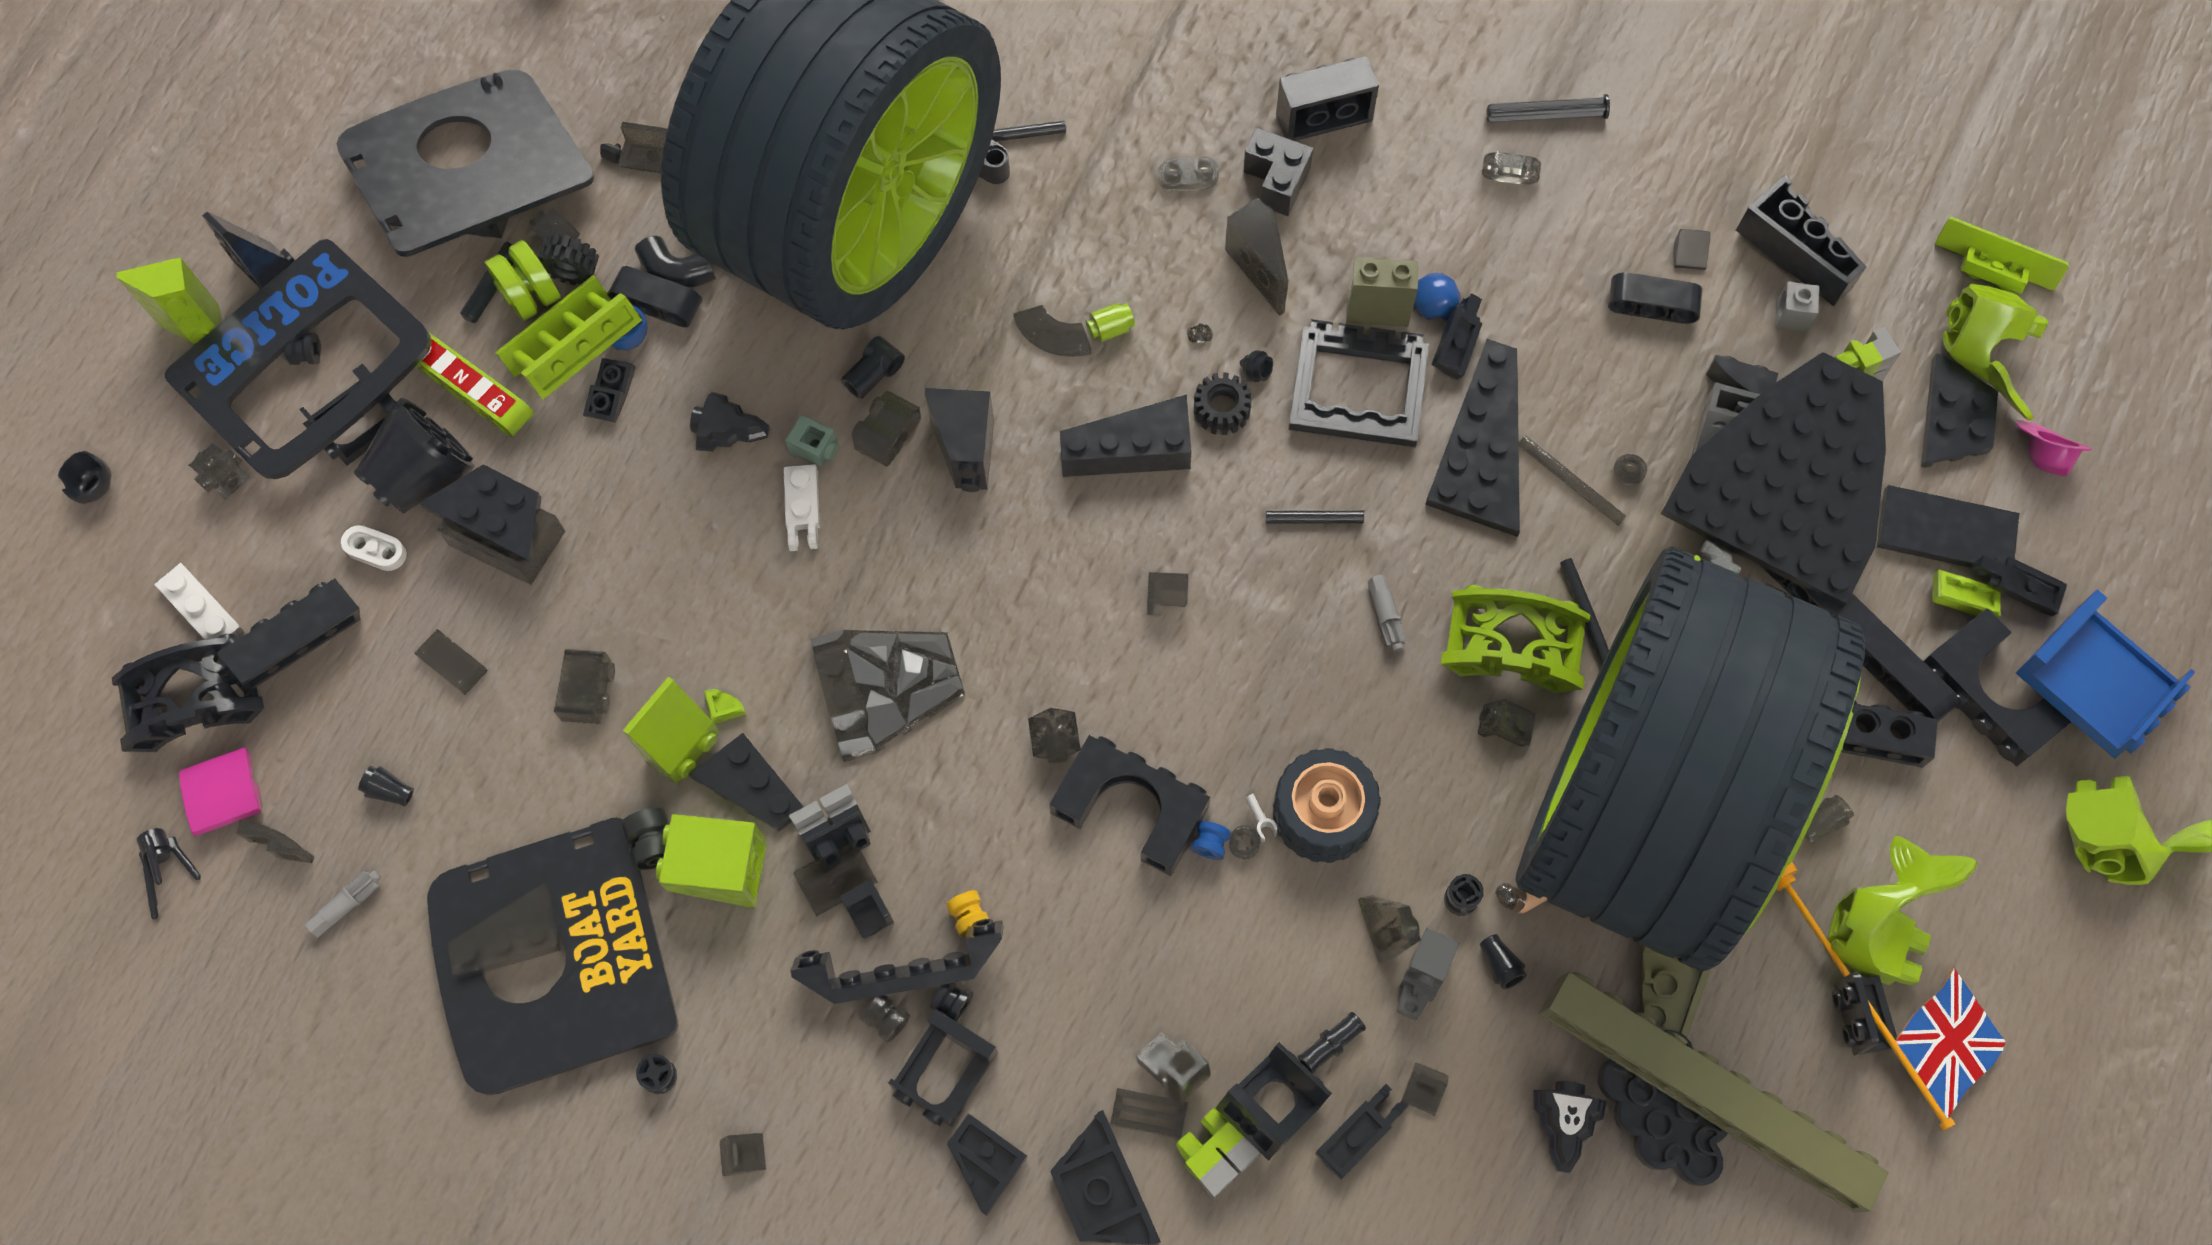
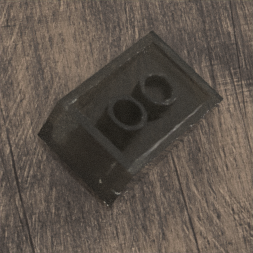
M1257 198L1227 216L1225 250L1280 316L1285 313L1289 280L1277 217L1271 207H1265L1260 199Z

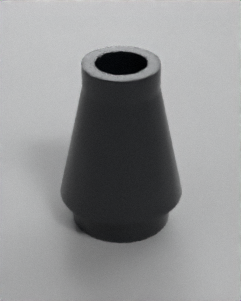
M369 766L358 786V790L363 792L367 798L396 803L404 807L408 805L414 793L413 787L406 785L381 766L378 768Z
M1498 934L1491 935L1480 943L1495 984H1500L1502 989H1509L1526 978L1525 964L1501 941Z

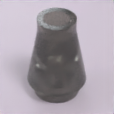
M1834 795L1831 798L1826 797L1819 805L1805 837L1811 843H1815L1818 839L1849 825V820L1854 816L1852 809L1838 795Z

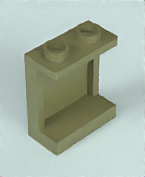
M1354 258L1351 290L1348 289L1346 323L1408 327L1418 290V262L1414 260Z

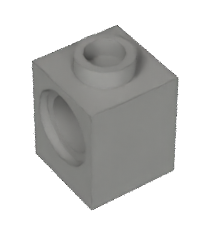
M1787 282L1777 299L1775 328L1807 332L1818 315L1819 286Z

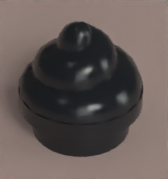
M1255 350L1240 360V366L1248 380L1253 382L1266 381L1273 371V359L1266 352Z

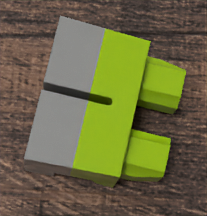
M1884 326L1873 331L1865 345L1856 340L1849 341L1844 352L1834 358L1883 381L1892 368L1891 366L1894 365L1901 354V351Z
M1215 1108L1200 1121V1124L1212 1135L1204 1145L1190 1131L1176 1143L1177 1150L1186 1161L1184 1167L1195 1177L1213 1201L1261 1155Z

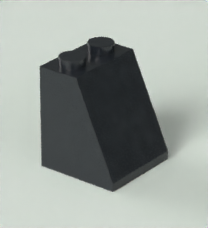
M925 388L930 422L955 488H961L966 492H977L979 489L988 490L994 429L990 391Z

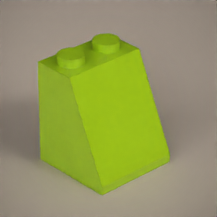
M672 814L670 825L667 824L663 832V845L666 846L664 858L658 860L656 867V878L659 879V883L664 889L670 892L756 908L767 840L757 825L753 822Z

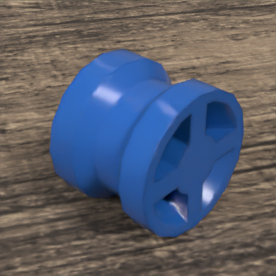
M1198 822V837L1192 842L1191 850L1209 859L1222 860L1225 855L1223 846L1225 841L1229 840L1231 831L1213 822Z

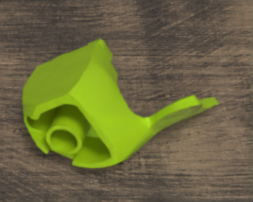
M1971 284L1963 289L1962 294L1952 301L1947 308L1945 315L1948 316L1949 332H1943L1944 346L1956 362L1974 375L1990 383L2019 414L2030 422L2034 419L2033 414L2014 389L2004 365L1999 361L1990 362V353L1993 347L2003 339L2011 338L2023 341L2026 335L2041 338L2048 325V320L2037 315L2036 310L2017 294L1989 286Z
M2129 776L2114 777L2111 780V789L2099 790L2095 781H2077L2075 791L2068 793L2066 816L2075 854L2087 872H2091L2092 869L2106 875L2107 881L2126 885L2148 884L2156 877L2167 859L2174 852H2212V820H2206L2186 827L2160 844L2145 818L2135 787Z
M1894 836L1890 845V859L1898 877V882L1889 885L1853 888L1846 893L1836 904L1828 930V941L1842 962L1854 972H1859L1861 976L1866 978L1880 976L1881 983L1887 985L1896 981L1913 986L1920 980L1922 965L1906 960L1907 952L1909 950L1920 955L1926 953L1931 935L1916 928V921L1899 910L1919 897L1935 894L1961 885L1975 871L1977 862L1975 859L1966 856L1930 855L1907 839Z

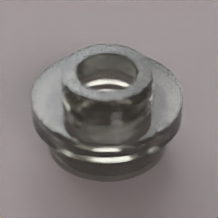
M1625 454L1617 459L1614 465V474L1621 484L1632 486L1644 480L1647 474V466L1639 456ZM1626 465L1634 467L1636 471H1629L1626 468Z

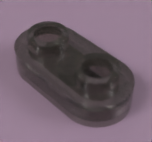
M1209 157L1169 159L1164 161L1158 170L1159 184L1163 189L1171 192L1209 189L1216 185L1219 178V166L1215 160ZM1199 169H1207L1208 171L1204 172L1200 171ZM1170 171H1178V173L1172 174Z

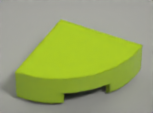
M718 689L704 691L714 724L747 715L741 702L731 694Z

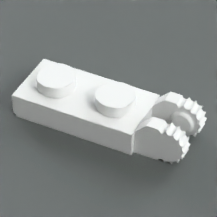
M813 464L784 467L785 517L789 550H798L799 539L797 530L808 529L807 541L810 550L818 549L820 514L817 466Z

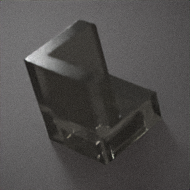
M1149 572L1147 615L1160 616L1161 606H1187L1188 574Z

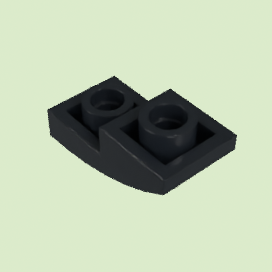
M606 358L601 359L595 386L590 385L583 416L616 422L626 400L635 371V366L632 363Z

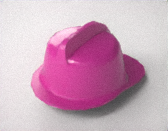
M2024 420L2015 421L2017 427L2031 435L2029 455L2036 467L2043 471L2067 476L2076 464L2082 451L2092 450L2087 445L2068 440L2043 426Z

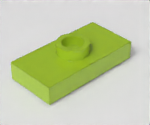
M1940 569L1933 574L1932 602L1978 616L1988 608L1997 618L2001 616V593L1994 590L1993 587Z

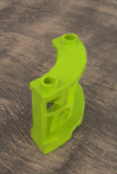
M1468 585L1465 589L1452 591L1451 598L1454 599L1448 646L1447 651L1442 652L1441 665L1460 677L1474 675L1502 677V671L1521 674L1520 680L1536 684L1553 693L1583 689L1584 676L1579 674L1585 623L1590 622V614L1580 609L1577 603L1560 601L1524 591L1483 588L1478 585ZM1468 609H1485L1484 614L1478 615L1473 613L1472 615L1473 622L1481 625V627L1466 625ZM1518 615L1525 617L1542 638L1530 642L1521 654L1512 653L1509 641L1502 634L1493 631L1505 621ZM1555 622L1562 626H1567L1565 643L1555 639L1562 637L1565 629H1559ZM1464 635L1472 636L1466 649L1462 650ZM1492 641L1500 646V650H1488L1487 647L1491 646ZM1539 649H1546L1542 650L1540 653V655L1543 656V659L1534 657L1533 651ZM1560 652H1564L1563 664Z

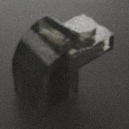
M1162 1032L1136 1055L1137 1063L1162 1084L1163 1091L1169 1097L1181 1103L1211 1077L1209 1062L1184 1040L1176 1046Z

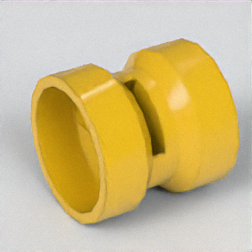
M977 890L959 894L945 904L950 916L956 919L955 928L961 938L966 937L968 926H972L976 921L989 919L987 912L981 910V899Z

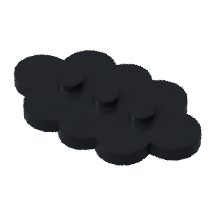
M1665 1030L1666 1033L1671 1031L1682 1036L1687 1041L1686 1045L1693 1049L1691 1042L1685 1035L1678 1031ZM1610 1058L1602 1063L1598 1071L1600 1090L1608 1099L1616 1102L1614 1108L1616 1125L1624 1133L1635 1137L1634 1150L1641 1163L1654 1170H1665L1673 1167L1679 1177L1690 1185L1704 1186L1716 1181L1723 1170V1157L1717 1143L1723 1140L1728 1133Z

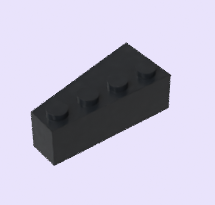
M1784 175L1748 207L1735 231L1804 284L1819 286V296L1832 306H1835L1852 290L1866 269V266L1841 237L1835 238L1828 229L1829 223L1822 216L1817 218L1808 207L1810 202L1802 193L1799 195L1795 193L1790 187L1791 180Z
M1187 394L1060 431L1063 477L1191 469L1192 451Z

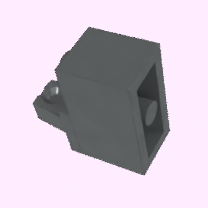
M1426 928L1415 948L1399 986L1402 988L1397 1008L1399 1014L1415 1021L1418 1019L1428 1001L1432 1002L1437 995L1460 942Z

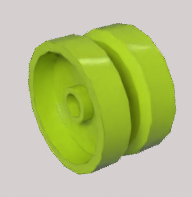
M523 239L509 247V256L515 268L510 265L505 257L499 254L484 262L494 279L493 283L523 322L537 314V305L530 294L533 293L539 302L547 307L561 300V295L552 279Z

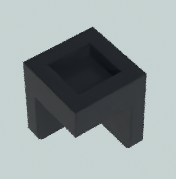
M871 879L840 896L862 938H868L894 923Z

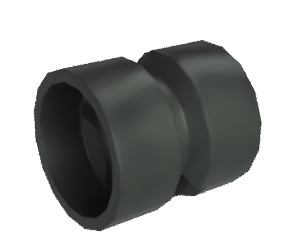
M644 809L628 815L622 821L626 840L628 843L633 844L629 852L633 867L636 870L656 869L658 860L664 858L666 846L663 845V832L665 826L669 825L665 809Z

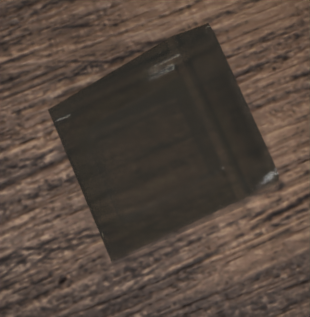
M1414 1063L1401 1101L1403 1100L1408 1106L1435 1116L1447 1087L1449 1076L1422 1064Z
M763 1133L728 1135L720 1140L723 1176L766 1170Z

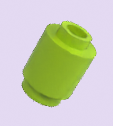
M1115 303L1089 313L1090 320L1086 321L1091 338H1097L1100 343L1129 332V328L1135 326L1132 311L1127 303L1121 305Z

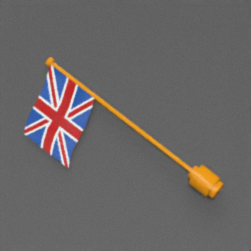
M1791 862L1787 865L1781 876L1777 890L1786 889L1845 978L1850 972L1837 953L1831 948L1830 942L1791 886L1796 881L1793 875L1798 872L1794 863ZM1953 968L1941 989L1911 1016L1896 1040L1869 1002L1876 1026L1941 1121L1938 1125L1942 1131L1955 1125L1953 1119L1949 1118L1964 1093L1994 1065L2006 1043L1956 969Z

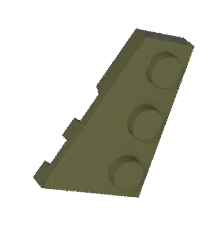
M1641 945V1012L1653 1018L1656 1022L1655 1026L1661 1030L1678 1031L1688 1037L1711 969L1703 972L1679 962L1676 957H1668Z

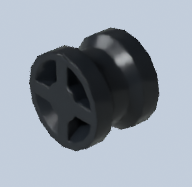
M307 333L300 339L287 344L285 354L289 364L299 365L306 361L309 364L320 363L321 343L316 333Z
M956 982L943 984L933 998L930 1008L934 1011L937 1009L946 1013L949 1018L957 1022L970 1004L973 992L968 989L962 990L958 988Z
M652 1054L640 1061L636 1069V1078L639 1084L650 1093L664 1094L675 1085L677 1070L674 1064L664 1056Z

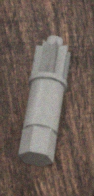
M1383 575L1374 576L1367 583L1379 619L1378 625L1382 629L1387 648L1393 647L1394 652H1400L1403 650L1402 644L1407 643L1401 625V617L1398 615L1387 578Z
M364 870L347 886H344L342 891L322 907L316 915L307 921L305 926L317 938L354 907L361 905L367 897L380 887L377 882L381 878L380 874L376 870L370 874Z

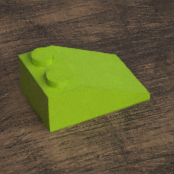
M667 677L623 729V732L644 761L675 784L681 778L684 779L689 776L688 774L695 768V761L703 752H708L715 745L718 738L717 735L719 734L714 722L670 677Z

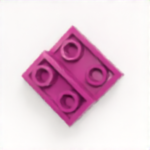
M246 747L179 771L185 812L194 836L262 812L260 788L253 779L252 758Z

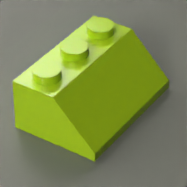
M181 257L116 272L117 279L159 326L192 344L198 343L222 322L220 305Z

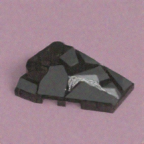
M840 630L811 638L814 658L828 712L844 762L878 753L885 748V743L901 733L902 735L907 734L912 730L911 726L927 716L931 718L965 696L947 632Z

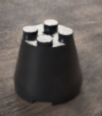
M400 398L389 410L354 474L367 485L371 484L376 489L373 495L382 504L388 507L392 503L396 509L405 514L428 497L468 474L475 465L471 462L473 457L445 427L442 429L429 417L423 418L427 413L422 408L407 399Z

